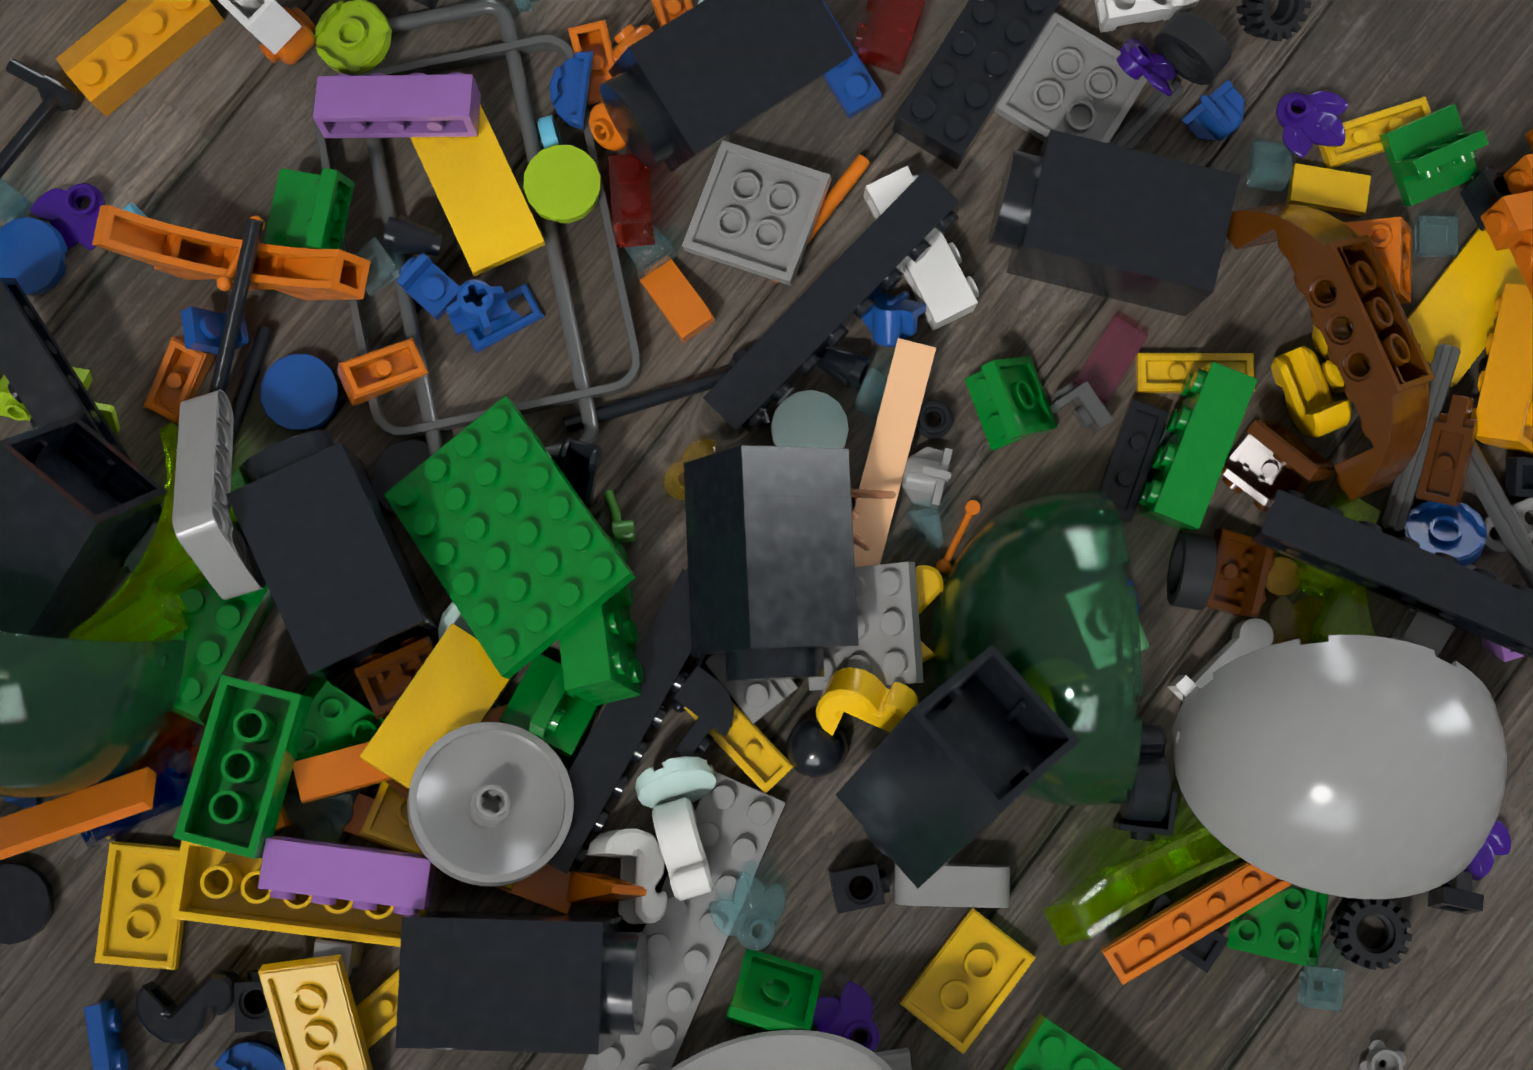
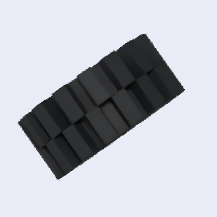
M1243 0V5L1236 6V13L1243 14L1238 19L1240 25L1245 26L1243 30L1247 34L1272 41H1282V39L1288 40L1291 38V32L1298 33L1302 28L1298 22H1306L1308 15L1303 14L1304 8H1311V1L1279 0L1275 13L1270 17V0Z
M1347 898L1348 903L1346 905L1340 903L1336 908L1340 911L1339 915L1332 916L1331 922L1336 923L1335 928H1330L1331 936L1336 937L1337 941L1333 942L1336 949L1342 951L1341 955L1345 959L1368 969L1376 970V967L1384 970L1390 968L1389 963L1398 964L1401 961L1398 957L1400 953L1407 954L1410 948L1404 945L1406 940L1412 942V934L1407 933L1406 928H1410L1411 923L1410 920L1403 918L1406 913L1402 908L1396 907L1395 902L1389 899ZM1368 916L1378 917L1385 929L1382 941L1372 947L1364 946L1357 936V927L1360 921Z

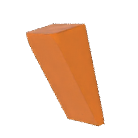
M606 20L568 28L574 54L593 51L594 54L588 105L603 101L600 86L612 78L608 71L616 62L613 59V49Z
M672 259L640 279L641 284L683 344L715 323V318Z
M184 335L172 337L143 407L179 424L181 402L195 397L216 354L186 349Z
M413 338L338 363L337 369L338 376L352 406L366 402L428 375V371Z
M574 872L570 874L567 901L575 904H609L646 896L647 889L606 874Z

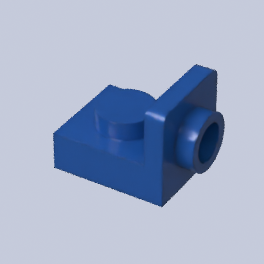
M422 253L418 258H410L400 269V277L397 279V283L437 321L445 314L446 307L457 300V293L460 287L440 270L425 253Z
M192 306L181 311L185 348L217 355L227 311L219 313ZM243 312L235 350L246 345L249 341L245 312Z

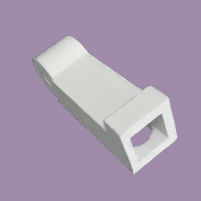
M1258 618L1239 622L1232 631V639L1192 679L1187 675H1178L1167 687L1184 702L1185 698L1196 686L1203 688L1213 680V672L1247 653L1271 646L1274 634L1269 623Z

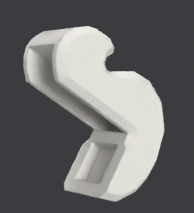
M685 797L655 806L652 810L653 823L675 898L683 901L712 892L715 887L696 823L697 820L692 801Z
M639 829L612 830L598 835L590 843L587 855L621 858L620 879L647 889L646 896L619 901L618 914L629 924H648L659 921L666 912L668 896L664 891L656 892L655 890L665 870V862L658 840L652 834Z

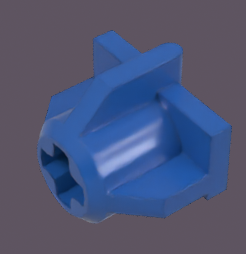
M1227 80L1209 97L1207 95L1201 96L1200 100L1202 103L1182 119L1199 140L1222 141L1243 123L1245 100L1230 81Z
M477 279L463 283L458 290L457 300L446 307V313L456 336L477 327H481L483 334L488 335L491 333L490 322L511 314L502 286L490 287L484 281Z
M903 291L897 296L879 292L873 298L876 301V305L863 318V322L872 333V339L878 345L896 347L898 338L908 340L917 332V319L919 315L926 311V304L909 300V293L907 291Z

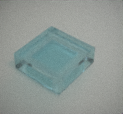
M1418 216L1415 219V256L1453 258L1458 255V217Z

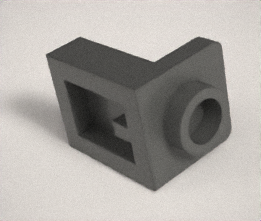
M1087 381L1079 387H1076L1072 382L1053 395L1057 400L1050 407L1053 415L1072 403L1075 407L1073 414L1082 428H1089L1093 434L1113 421V418Z

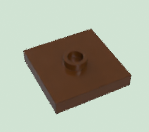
M1254 420L1246 430L1247 433L1274 453L1273 457L1278 462L1291 470H1296L1308 481L1329 480L1336 471L1331 462L1278 421Z

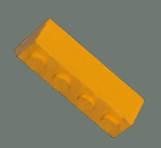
M127 0L59 55L56 60L86 98L107 117L225 20L209 0Z
M1505 283L1503 295H1499L1495 303L1497 322L1494 333H1490L1487 339L1486 353L1489 356L1486 370H1482L1478 378L1477 387L1480 397L1477 408L1472 410L1471 418L1478 420L1476 439L1480 442L1533 456V299L1527 285Z

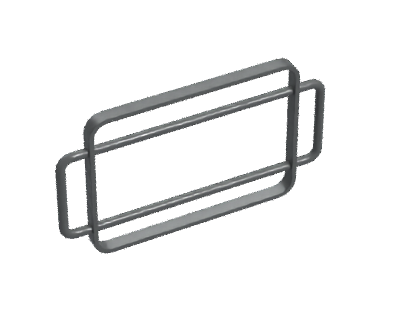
M474 0L387 18L392 33L490 14L497 18L503 42L501 44L370 70L361 74H351L350 76H370L374 73L409 75L416 72L431 75L506 59L529 164L530 160L541 151L521 56L542 51H554L568 60L574 57L572 48L563 39L552 35H539L518 40L510 10L496 0ZM315 94L311 101L312 119L314 112ZM587 110L584 128L589 156L595 161L602 179L595 142L589 127V114ZM313 119L322 168L334 170L329 140L323 137ZM366 138L385 233L389 216L397 218L382 139ZM603 180L601 193L598 197L632 354L631 368L628 374L619 381L591 387L556 221L546 220L539 216L576 391L514 404L523 415L578 403L583 423V434L577 440L595 444L599 435V423L594 399L617 395L628 390L637 381L641 371V357ZM345 227L341 250L351 253ZM388 249L406 340L414 339L428 371L414 299L397 283V279L400 277L399 271L406 263L405 254H393L392 249ZM349 300L359 356L370 353L361 301ZM429 372L428 375L414 380L422 424L408 427L392 426L385 420L380 397L368 400L374 421L386 433L397 438L425 436L429 456H432L443 447L441 432L467 427L487 411L483 410L438 420ZM562 443L545 447L554 461L558 459Z

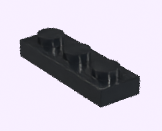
M1134 399L1129 401L1092 510L1127 523L1132 521L1169 414L1168 411Z

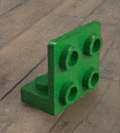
M284 168L280 169L264 243L295 248L341 250L355 182L338 170L322 168L321 175Z
M314 676L300 694L311 697L313 700L296 758L297 760H303L370 742L385 719L377 720L371 709L339 689L333 679Z
M1291 884L1231 920L1227 947L1298 965L1318 966L1329 894Z

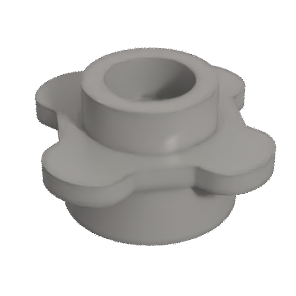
M1375 1039L1368 1044L1369 1052L1365 1060L1360 1061L1358 1065L1359 1070H1403L1406 1057L1402 1051H1392L1385 1046L1383 1041ZM1381 1060L1385 1061L1384 1067L1379 1066Z

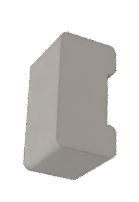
M319 937L315 941L313 958L342 954L349 977L353 968L361 966L364 943Z

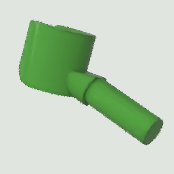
M613 490L604 492L611 513L612 531L616 541L620 543L636 541L634 519L622 520Z

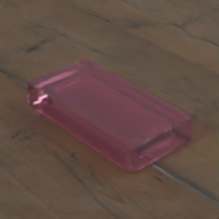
M1114 316L1075 379L1074 384L1080 386L1087 381L1098 398L1107 403L1148 336Z

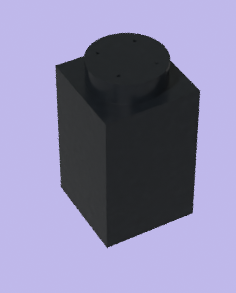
M704 0L629 46L608 71L612 78L601 84L600 92L610 119L623 141L637 159L651 169L665 162L672 172L820 79L853 56V53L821 0Z
M1051 129L1037 155L1016 150L1012 151L997 198L989 234V243L1012 249L1006 273L1186 316L1214 292L1240 175Z
M76 415L0 440V665L5 669L26 661L28 658L83 629L168 493L167 490Z
M317 430L290 437L261 450L242 463L239 467V472L245 486L226 494L308 675L334 679L362 666L361 661L368 656L376 653H383L385 655L398 649V645L409 638L416 636L421 638L438 630L437 621L384 507L378 500L362 460L343 443L335 444L329 431Z
M740 445L683 463L692 655L725 654L727 681L825 677L823 649L859 645L849 449Z
M992 644L912 708L836 793V796L861 823L873 845L884 855L891 858L918 889L1081 741Z
M432 911L402 917L395 1048L599 1055L619 1041L620 1035H639L641 1033L648 992V950L645 934L643 932H624L623 917L609 915Z

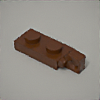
M1453 394L1449 413H1440L1438 421H1434L1416 498L1459 507L1478 431L1476 429L1478 420L1471 418L1474 404L1473 398Z

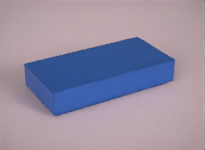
M526 283L505 293V299L508 303L524 295L533 313L522 317L510 308V315L490 322V334L484 335L481 327L465 332L476 354L544 318Z

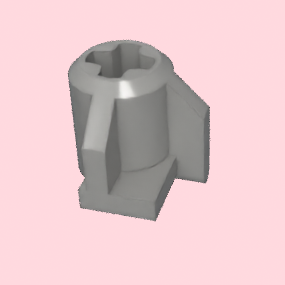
M926 447L908 457L901 486L912 504L937 510L940 505L944 485L951 478L948 468L953 449L945 448L942 451Z

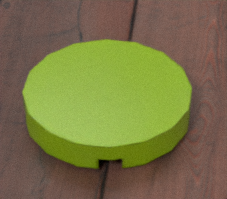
M341 0L332 4L321 15L315 27L316 50L318 55L332 70L347 75L361 74L372 70L385 58L391 46L392 31L387 17L374 3L367 0H353L344 3Z
M554 145L541 150L530 160L524 173L523 189L530 206L540 217L546 220L558 221L559 223H572L583 219L595 208L601 193L602 179L595 161L585 151L572 145Z

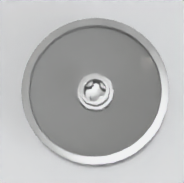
M501 722L469 724L449 732L435 742L417 765L409 786L407 799L410 828L415 841L424 855L433 865L450 877L478 886H503L516 883L542 869L554 857L565 841L574 811L571 781L565 766L555 751L533 733L521 727Z

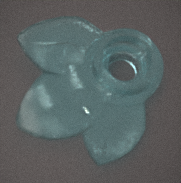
M286 790L283 801L286 814L294 825L304 830L306 839L337 843L342 835L343 827L349 824L353 817L351 794H337L302 804L299 791Z
M742 871L736 881L732 901L710 902L709 907L712 920L721 933L737 936L739 943L750 950H760L772 941L775 933L774 923L782 915L786 900L780 883L773 884L765 889L757 877ZM760 923L762 927L761 932L757 937H753L752 929L756 924Z

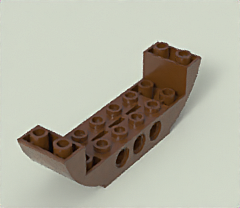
M1275 204L1232 211L1226 237L1234 245L1235 250L1278 241L1281 253L1288 259L1295 274V284L1298 290L1304 294L1311 309V319L1325 339L1328 346V356L1341 374L1346 396L1354 403L1361 418L1362 431L1374 446L1372 449L1334 465L1338 474L1339 486L1347 494L1351 502L1391 485L1407 468L1418 450L1427 423L1429 382L1435 378L1369 235L1359 236L1344 222L1326 212L1305 205Z

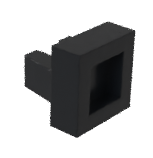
M1462 871L1454 879L1443 884L1441 888L1429 891L1427 907L1467 915L1483 911L1484 895L1472 893V873Z

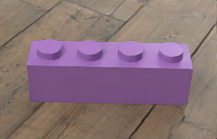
M416 72L409 75L374 73L370 76H350L339 73L333 76H318L313 119L324 138L478 137L481 94L473 74L451 72L448 75H426Z
M273 836L265 839L258 889L271 890L270 897L277 899L293 900L297 893L312 895L311 902L317 904L336 905L337 899L353 901L352 907L356 909L377 910L378 904L394 906L393 913L418 915L419 909L424 910L431 906L436 866L422 854Z

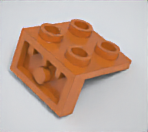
M1402 217L1344 222L1359 236L1369 235L1400 304L1411 303L1412 227Z

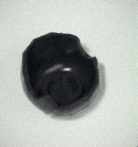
M816 716L805 719L793 727L786 741L787 759L794 769L804 776L818 778L831 774L841 767L849 751L847 733L838 723L832 736L821 727Z

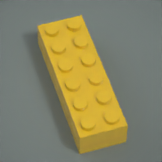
M181 840L170 912L171 919L395 947L401 946L402 917L410 915L393 913L394 906L378 904L377 910H362L353 908V901L337 899L336 905L312 903V895L297 893L293 900L270 897L271 890L258 889L263 858L253 859ZM427 908L424 910L419 909L418 914L426 913Z

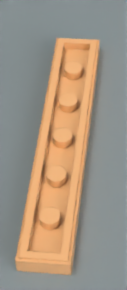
M900 338L897 339L859 489L894 491L896 496L893 499L856 498L853 511L859 514V518L857 520L852 519L853 533L869 543L871 549L865 551L854 544L855 567L880 565L936 347Z

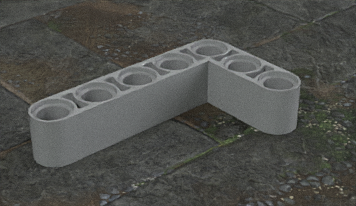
M219 389L182 401L180 404L172 521L180 544L223 600H228L266 587V582L247 540L230 518V503L226 494L231 492L234 416L227 395Z

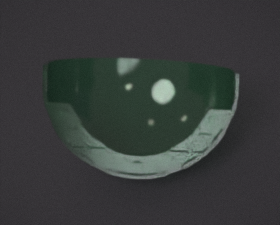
M1102 489L1063 491L1036 496L1014 504L992 517L973 534L953 561L943 582L944 589L939 594L934 614L932 652L935 656L932 659L937 688L993 644L1080 739L1081 742L1023 794L1042 802L1058 805L1087 806L1125 803L1128 800L1127 789H1133L1139 763L1142 720L1136 717L1138 702H1135V695L1143 694L1141 643L1134 585L1127 586L1129 577L1126 575L1125 564L1130 563V557L1123 527L1113 501L1106 500V492Z
M0 631V797L42 798L69 794L111 780L133 765L158 736L159 733L156 732V729L166 712H171L179 693L187 640L175 639L143 642L96 641ZM165 656V664L161 668L162 658Z

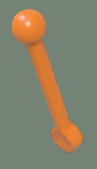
M259 216L250 217L252 219L264 222V220H262ZM241 245L225 275L217 279L216 284L221 291H228L232 288L233 283L231 279L236 272Z
M970 500L966 503L964 507L965 515L944 558L936 563V569L940 574H947L951 570L950 561L972 517L980 512L979 502Z

